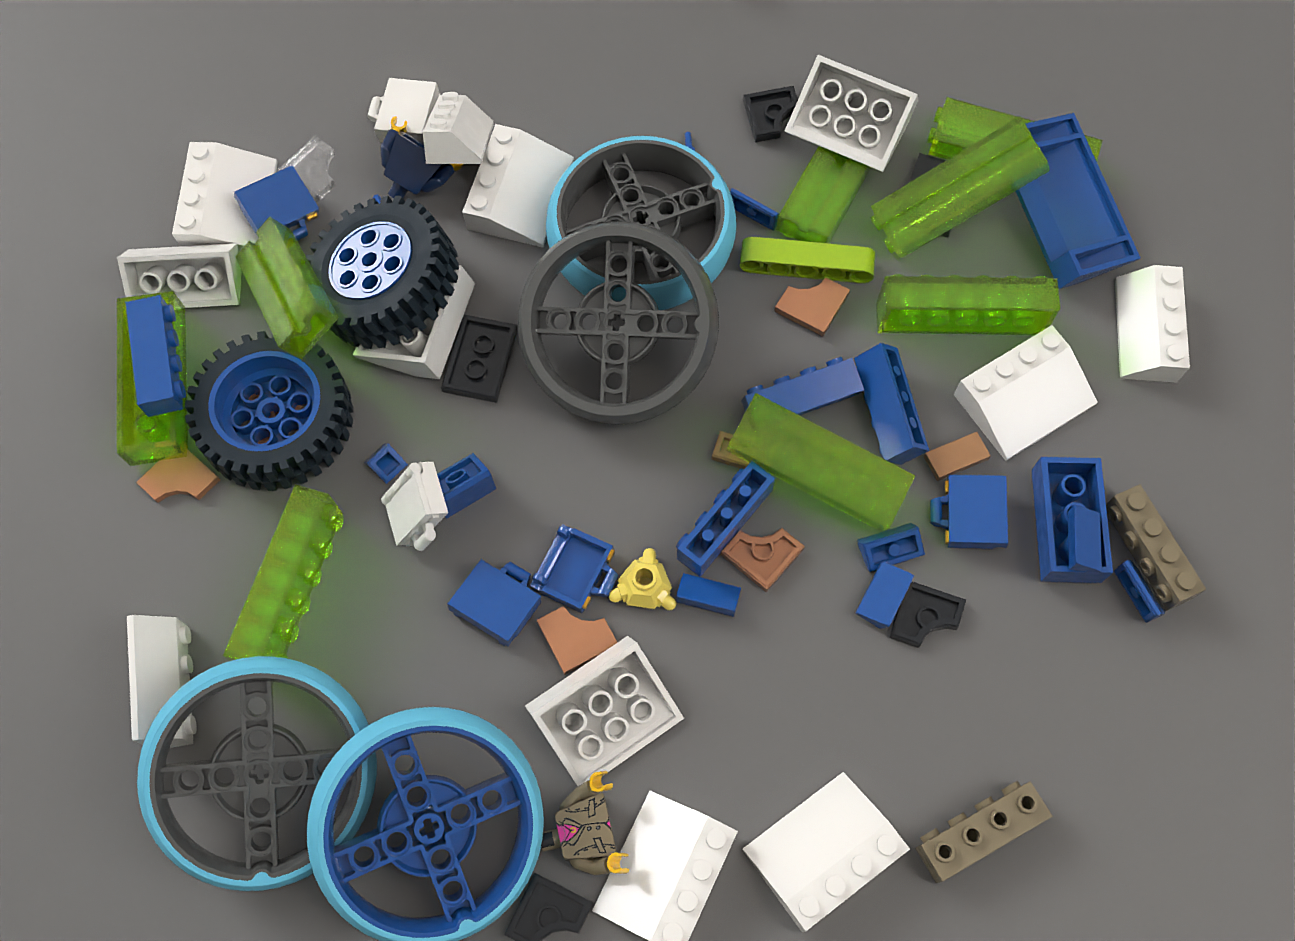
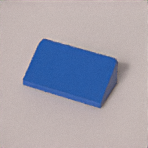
M731 188L730 194L736 211L771 230H775L783 219V215Z
M1075 505L1068 511L1069 570L1102 572L1099 512Z
M912 523L857 540L858 547L869 572L877 570L881 562L894 565L925 555L919 527Z
M1126 560L1114 570V573L1146 623L1165 614L1133 561Z
M881 562L855 614L879 629L889 627L914 575Z
M683 573L676 594V602L734 617L741 587Z

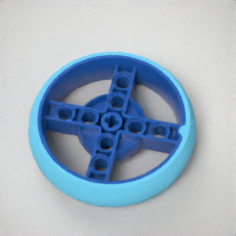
M441 707L414 708L388 715L371 723L348 740L334 755L318 781L311 800L307 822V847L314 876L324 896L339 915L353 927L379 941L462 940L481 931L497 920L514 903L528 883L538 860L543 839L544 817L541 793L533 770L522 751L504 732L490 722L461 710ZM444 733L464 738L489 753L502 767L504 773L467 789H464L460 784L447 777L425 775L411 735ZM382 748L396 788L388 795L381 807L377 828L335 846L334 819L342 791L354 771L369 756ZM401 755H410L413 758V764L407 771H399L395 768V761ZM420 786L424 788L425 794L420 801L410 802L407 800V793L412 787ZM489 790H496L498 792L497 801L490 806L483 805V795ZM457 804H465L468 808L466 815L461 819H453L451 817V810ZM517 806V834L511 855L498 878L485 892L473 900L459 863L467 856L475 841L478 823ZM430 818L431 822L436 821L432 825L433 831L430 833H426L425 829L419 831V829L424 827L423 821ZM394 832H401L405 835L404 842L398 847H391L386 843L389 835ZM367 846L373 850V855L367 861H358L354 857V853L360 847ZM439 849L448 851V858L445 862L441 864L431 862V857L435 851ZM391 863L404 873L419 877H431L445 914L432 917H407L384 911L365 900L348 881ZM449 881H458L460 883V888L455 894L446 895L443 893V888Z

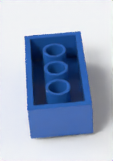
M1040 457L1032 468V482L1041 582L1102 583L1113 573L1101 458ZM1073 505L1100 513L1102 572L1100 573L1069 570L1068 511Z

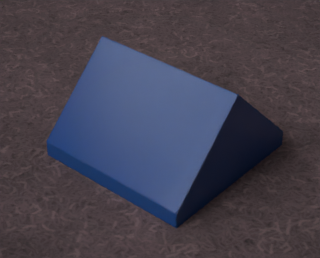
M474 453L437 474L448 514L445 516L446 519L496 490L490 471Z

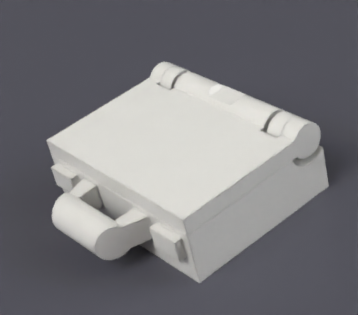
M389 78L384 96L372 98L367 114L369 120L376 122L374 132L379 142H383L388 130L391 129V119L396 116L397 123L395 126L402 127L404 122L407 121L406 134L424 144L423 130L440 95L436 82Z
M434 462L411 463L381 498L382 503L387 509L396 546L406 545L407 547L414 545L415 549L423 551L436 537L434 527L448 514Z

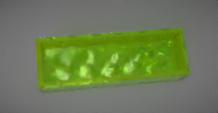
M901 274L885 276L876 302L877 332L1036 335L1052 324L1061 309L1057 278H1046L1045 276L1033 278H1018L1017 276L995 278L986 275L977 277H961L959 275L933 277L927 274L918 277Z
M174 291L117 298V454L130 466L187 457L188 427L185 420V415H187V410L185 409V400H187L185 306ZM161 295L167 305L171 304L176 315V321L172 322L179 339L176 355L180 357L183 370L179 372V378L184 384L186 397L182 398L184 409L148 417L137 405L125 302Z
M757 393L753 396L726 448V451L749 463L751 461L755 462L768 473L881 532L890 528L915 478V475Z
M295 484L223 654L229 661L255 656H272L288 659L286 654L290 644H293L298 637L300 619L302 615L307 613L310 607V594L313 587H316L320 582L323 562L331 555L334 535L340 531L343 525V513L328 493Z

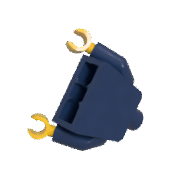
M395 116L391 119V129L388 130L380 146L381 164L385 168L384 175L394 181L388 192V195L392 198L395 196L404 198L407 191L415 195L421 191L429 193L443 186L455 171L460 170L464 165L426 164L424 144L406 134L407 121L404 122L402 127L395 126L397 117Z

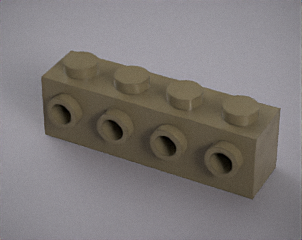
M1141 484L1114 495L1106 504L1107 515L1165 610L1168 611L1192 600L1205 591L1204 584Z
M1017 780L1001 790L1004 796L994 801L990 796L974 805L977 810L976 813L967 817L963 812L947 821L950 828L939 833L938 829L935 828L920 837L923 844L915 849L936 883L945 881L1053 817L1031 781L1021 786Z

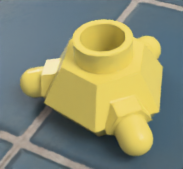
M652 548L645 549L643 556L639 560L635 559L617 580L619 583L617 588L611 590L608 596L611 602L616 603L623 600L629 606L650 609L662 606L669 611L676 607L675 599L670 596L672 586L662 563H658L656 552Z

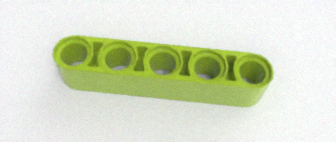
M747 237L742 241L740 268L748 273L820 280L828 278L832 281L868 283L874 279L875 251L868 247L763 237Z

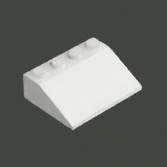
M817 55L785 132L883 172L918 103V94Z
M495 124L482 163L462 212L467 230L544 247L547 239L546 218L549 201L556 184L573 163L574 157L520 129Z
M190 142L172 232L180 246L237 243L239 252L263 253L265 242L259 240L241 211L237 200L234 198V191L276 173L277 159L216 142Z
M459 265V269L454 270L458 275L457 283H450L455 289L453 295L444 296L448 304L444 309L440 307L435 309L439 316L434 321L429 317L424 321L427 328L422 332L418 327L412 330L414 337L409 340L404 335L399 336L400 344L394 346L386 340V348L379 349L373 343L372 349H365L360 344L359 348H355L353 356L415 377L440 379L473 291L474 281L464 268Z
M1053 325L962 379L954 393L956 399L1005 461L1098 403L1071 347Z
M626 636L525 705L577 786L590 780L591 775L595 772H609L684 719L638 643L629 636Z
M842 772L742 850L801 932H806L910 850V848L882 813L848 776Z
M649 791L620 852L629 855V857H622L620 860V867L628 868L629 872L626 874H609L592 911L648 941H688L738 831L707 815Z

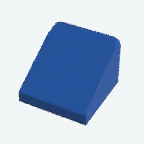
M389 443L383 444L364 462L385 484L391 481L408 465Z

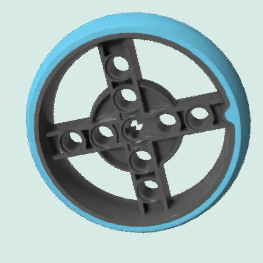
M630 136L598 145L580 156L568 167L556 184L549 201L546 235L549 248H551L559 240L581 228L598 223L623 221L656 228L678 240L681 228L715 217L716 227L712 243L698 259L712 283L723 270L732 251L736 236V213L732 196L723 178L715 167L699 153L685 145L665 138ZM645 170L669 174L685 181L692 187L669 195L657 187L640 185L634 171ZM605 179L613 196L607 201L602 217L567 230L568 217L575 203L589 188ZM606 246L592 249L580 255L561 271L570 284L583 295H586L591 289L605 282V274L591 267L585 261L605 255ZM639 246L635 247V262L643 263L650 280L634 281V283L644 288L653 297L659 310L676 307L693 298L684 278L670 262L651 250ZM659 266L666 267L665 269H657ZM617 287L612 292V299L616 302H620L626 297V289L623 287Z
M255 656L222 663L197 675L171 696L152 722L145 737L138 764L137 788L139 804L146 826L155 843L176 866L187 874L216 887L239 891H262L279 888L313 874L308 847L291 856L279 859L278 817L290 811L299 802L308 785L318 784L323 774L318 769L319 761L324 758L332 759L341 748L306 751L303 743L294 733L274 724L273 682L292 685L320 700L337 718L347 740H350L355 734L369 725L353 697L337 681L315 667L299 661L272 656ZM240 684L241 727L232 731L218 744L211 760L166 763L174 736L189 714L209 697ZM254 697L264 699L267 705L266 711L259 715L253 714L248 708L249 700ZM257 730L263 731L268 738L267 744L263 747L253 746L249 740L250 733ZM376 752L369 756L348 780L351 782L346 801L334 821L335 846L351 840L365 819L376 783ZM290 761L299 762L303 767L302 774L297 777L288 776L284 770L285 764ZM256 764H262V768L269 771V774H265L262 780H258L257 774H251V770H255ZM222 767L230 768L234 772V780L230 783L220 782L216 776L217 770ZM187 770L196 772L199 776V784L193 787L185 785L182 782V773ZM212 794L217 804L226 813L244 821L246 862L225 859L197 844L179 825L171 810L168 798ZM259 797L265 798L270 804V809L265 813L255 812L251 805L254 799ZM260 831L266 832L270 835L271 842L267 846H258L253 841V835Z

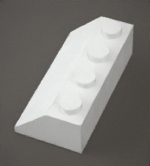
M445 92L439 95L423 130L426 164H481L494 127L493 120L466 95H458L456 92Z
M237 243L128 249L117 257L127 302L161 295L167 305L171 304L173 309L240 304L242 268Z
M1153 265L1116 277L1115 295L1120 379L1177 383L1190 369L1183 268Z
M127 616L132 741L143 745L150 726L161 708L172 695L190 681L189 673L193 672L192 658L188 655L191 631L185 623L176 617ZM192 712L176 732L170 748L194 744L193 734L197 731V724Z

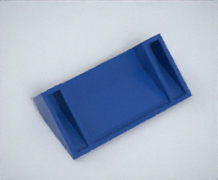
M1074 113L1012 126L994 142L1059 289L1087 281L1141 258Z

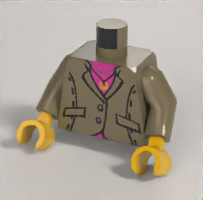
M607 771L593 773L590 780L576 787L560 803L559 811L555 813L557 828L543 831L541 844L543 852L562 848L564 860L570 861L574 869L594 876L609 873L626 874L629 872L628 868L620 867L621 858L629 857L627 853H617L605 796L604 793H599L613 788L612 783L603 785L601 782L602 776L607 774Z

